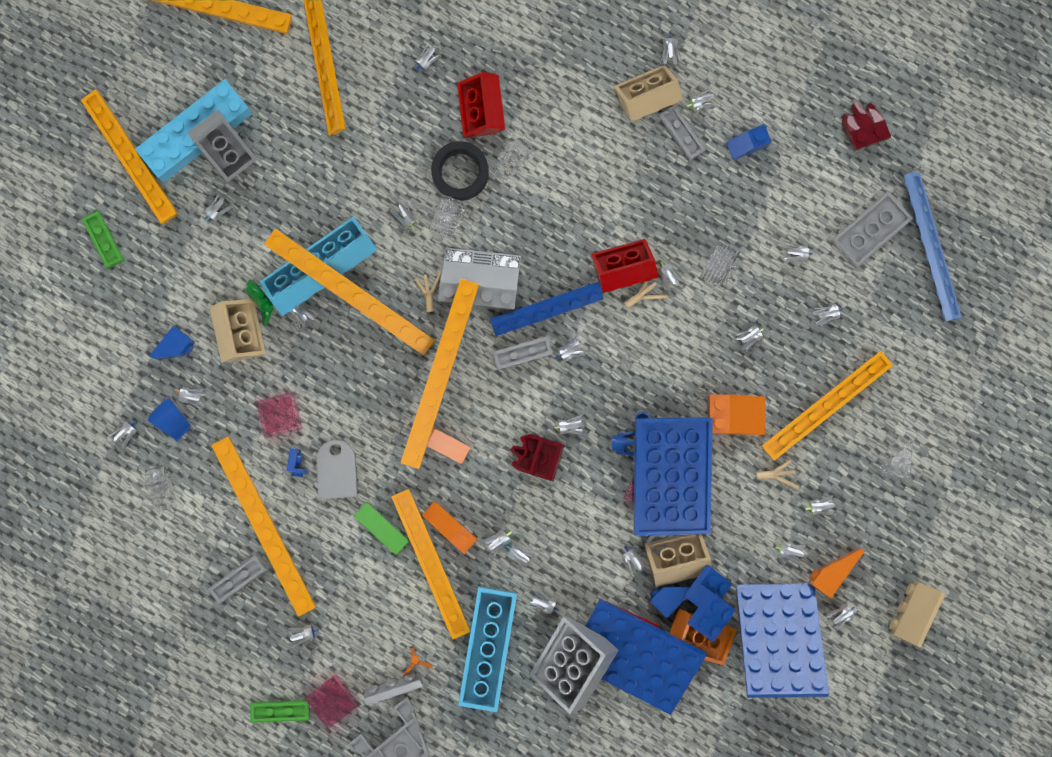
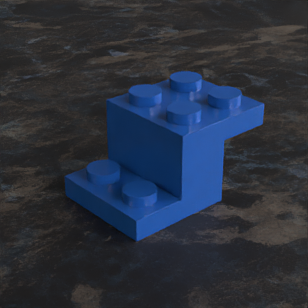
M706 565L684 597L698 606L687 624L714 642L736 610L722 600L732 583L713 568Z

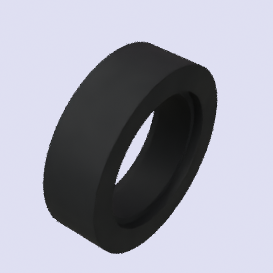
M457 141L443 146L434 156L431 165L432 178L436 188L445 197L456 201H465L476 197L485 188L489 177L488 163L485 155L478 147L468 142ZM457 154L470 156L479 167L478 177L475 182L469 187L462 189L449 186L442 178V167L445 161Z

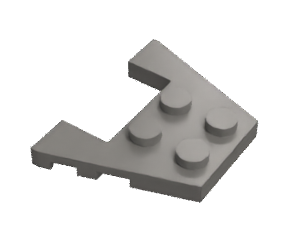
M408 696L393 707L405 724L374 749L362 733L347 744L350 749L355 750L362 757H427L429 755Z

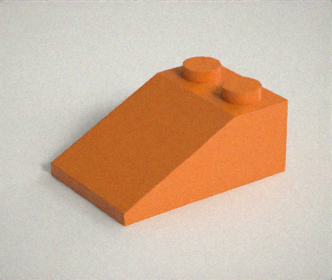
M708 395L707 417L713 418L712 434L765 435V397Z
M678 608L669 634L706 652L704 660L724 666L737 629L725 625L719 636L712 642L687 624L694 613Z

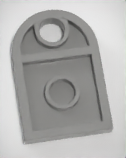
M329 441L318 451L317 478L319 499L358 497L355 452L349 444L343 441ZM338 444L341 447V452L339 455L334 456L331 453V447Z

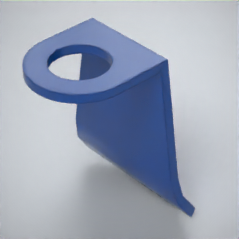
M167 398L157 406L148 418L150 423L174 438L176 442L192 427L170 398Z

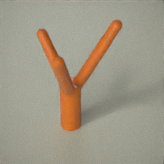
M411 648L412 663L404 672L403 677L409 674L415 665L420 664L432 668L433 665L419 660L415 649Z

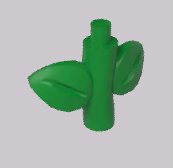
M249 280L246 284V294L259 307L262 314V325L266 326L274 309L273 304L255 281Z

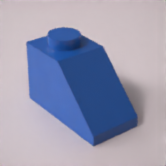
M765 124L740 134L726 144L732 159L736 160L767 148L772 141Z
M173 326L149 356L156 360L184 357L185 354H190L194 349L193 344L195 341L179 328Z
M662 586L660 589L656 587L649 594L651 596L649 601L667 618L686 599L684 596L690 589V586Z

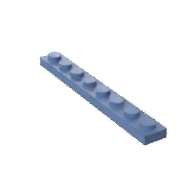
M920 172L908 173L904 175L905 186L909 191L910 204L914 208L915 221L921 232L920 238L925 246L926 259L931 267V277L935 281L936 294L942 305V314L946 321L962 318Z

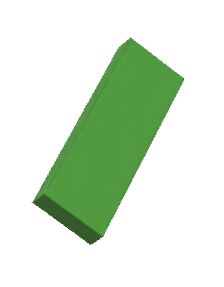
M97 210L82 218L105 267L110 269L125 261L101 212Z
M368 502L354 515L361 524L395 555L410 541Z
M309 700L250 703V723L310 720Z

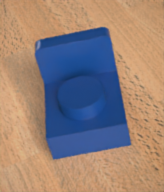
M290 448L287 471L292 472L291 476L303 477V474H309V470L298 469V465H301L303 460V454H300L301 450Z

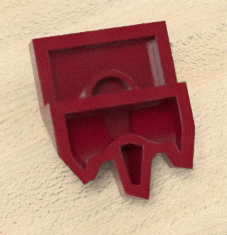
M856 101L851 106L853 115L843 114L841 124L846 136H849L854 151L891 138L885 119L871 103L864 110Z
M532 434L521 436L520 440L523 443V447L513 445L509 450L519 458L517 461H513L511 466L521 472L554 482L565 445Z

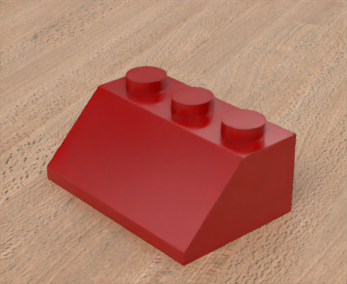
M481 72L458 82L457 88L463 138L493 135L504 131L505 122L499 75Z
M646 239L591 254L603 293L658 278L656 261Z

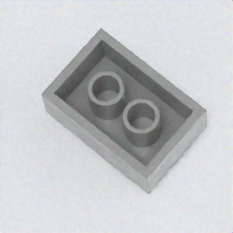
M216 110L188 132L193 142L226 182H229L257 160L219 110Z

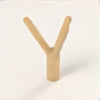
M442 271L439 272L431 290H429L426 274L423 276L425 288L418 278H415L416 284L425 296L426 312L434 311L432 295L441 279Z
M645 281L639 292L624 303L629 309L640 300L668 298V295H645L657 285L654 282L645 289L648 281Z
M791 460L783 463L773 471L757 472V479L774 478L795 489H799L798 485L780 477L796 473L794 470L780 471L791 464Z

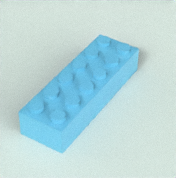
M224 79L135 148V150L157 178L165 183L203 153L188 135L190 130L216 110L220 111L233 129L253 113L227 80Z
M353 216L306 250L340 274H344L365 258L370 257L377 251V248ZM287 262L260 281L268 298L282 316L291 312L296 306L325 288L290 262Z
M482 586L478 587L458 706L492 712L498 711L517 592Z

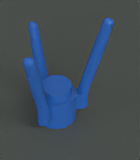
M635 431L617 433V436H612V451H617V454L634 457V452L624 449H628V445H635V440H628V438L624 437L635 435Z

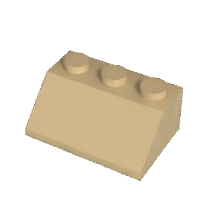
M666 65L614 86L623 110L630 121L639 120L643 116L658 112L664 107L674 105L683 100L679 81Z
M251 299L221 301L210 307L221 363L239 361L266 354L255 303Z
M702 534L676 535L644 543L650 571L656 587L696 578L706 565L712 568L711 558ZM664 543H667L664 549L661 550L660 556L654 553L653 550L649 548L654 547L659 551Z
M914 581L906 589L907 597L898 606L897 611L899 614L896 619L894 618L889 626L891 631L889 634L921 648L945 597V593Z

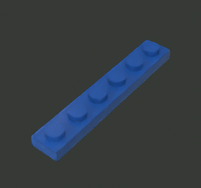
M599 282L491 318L490 321L495 336L603 300L601 286Z

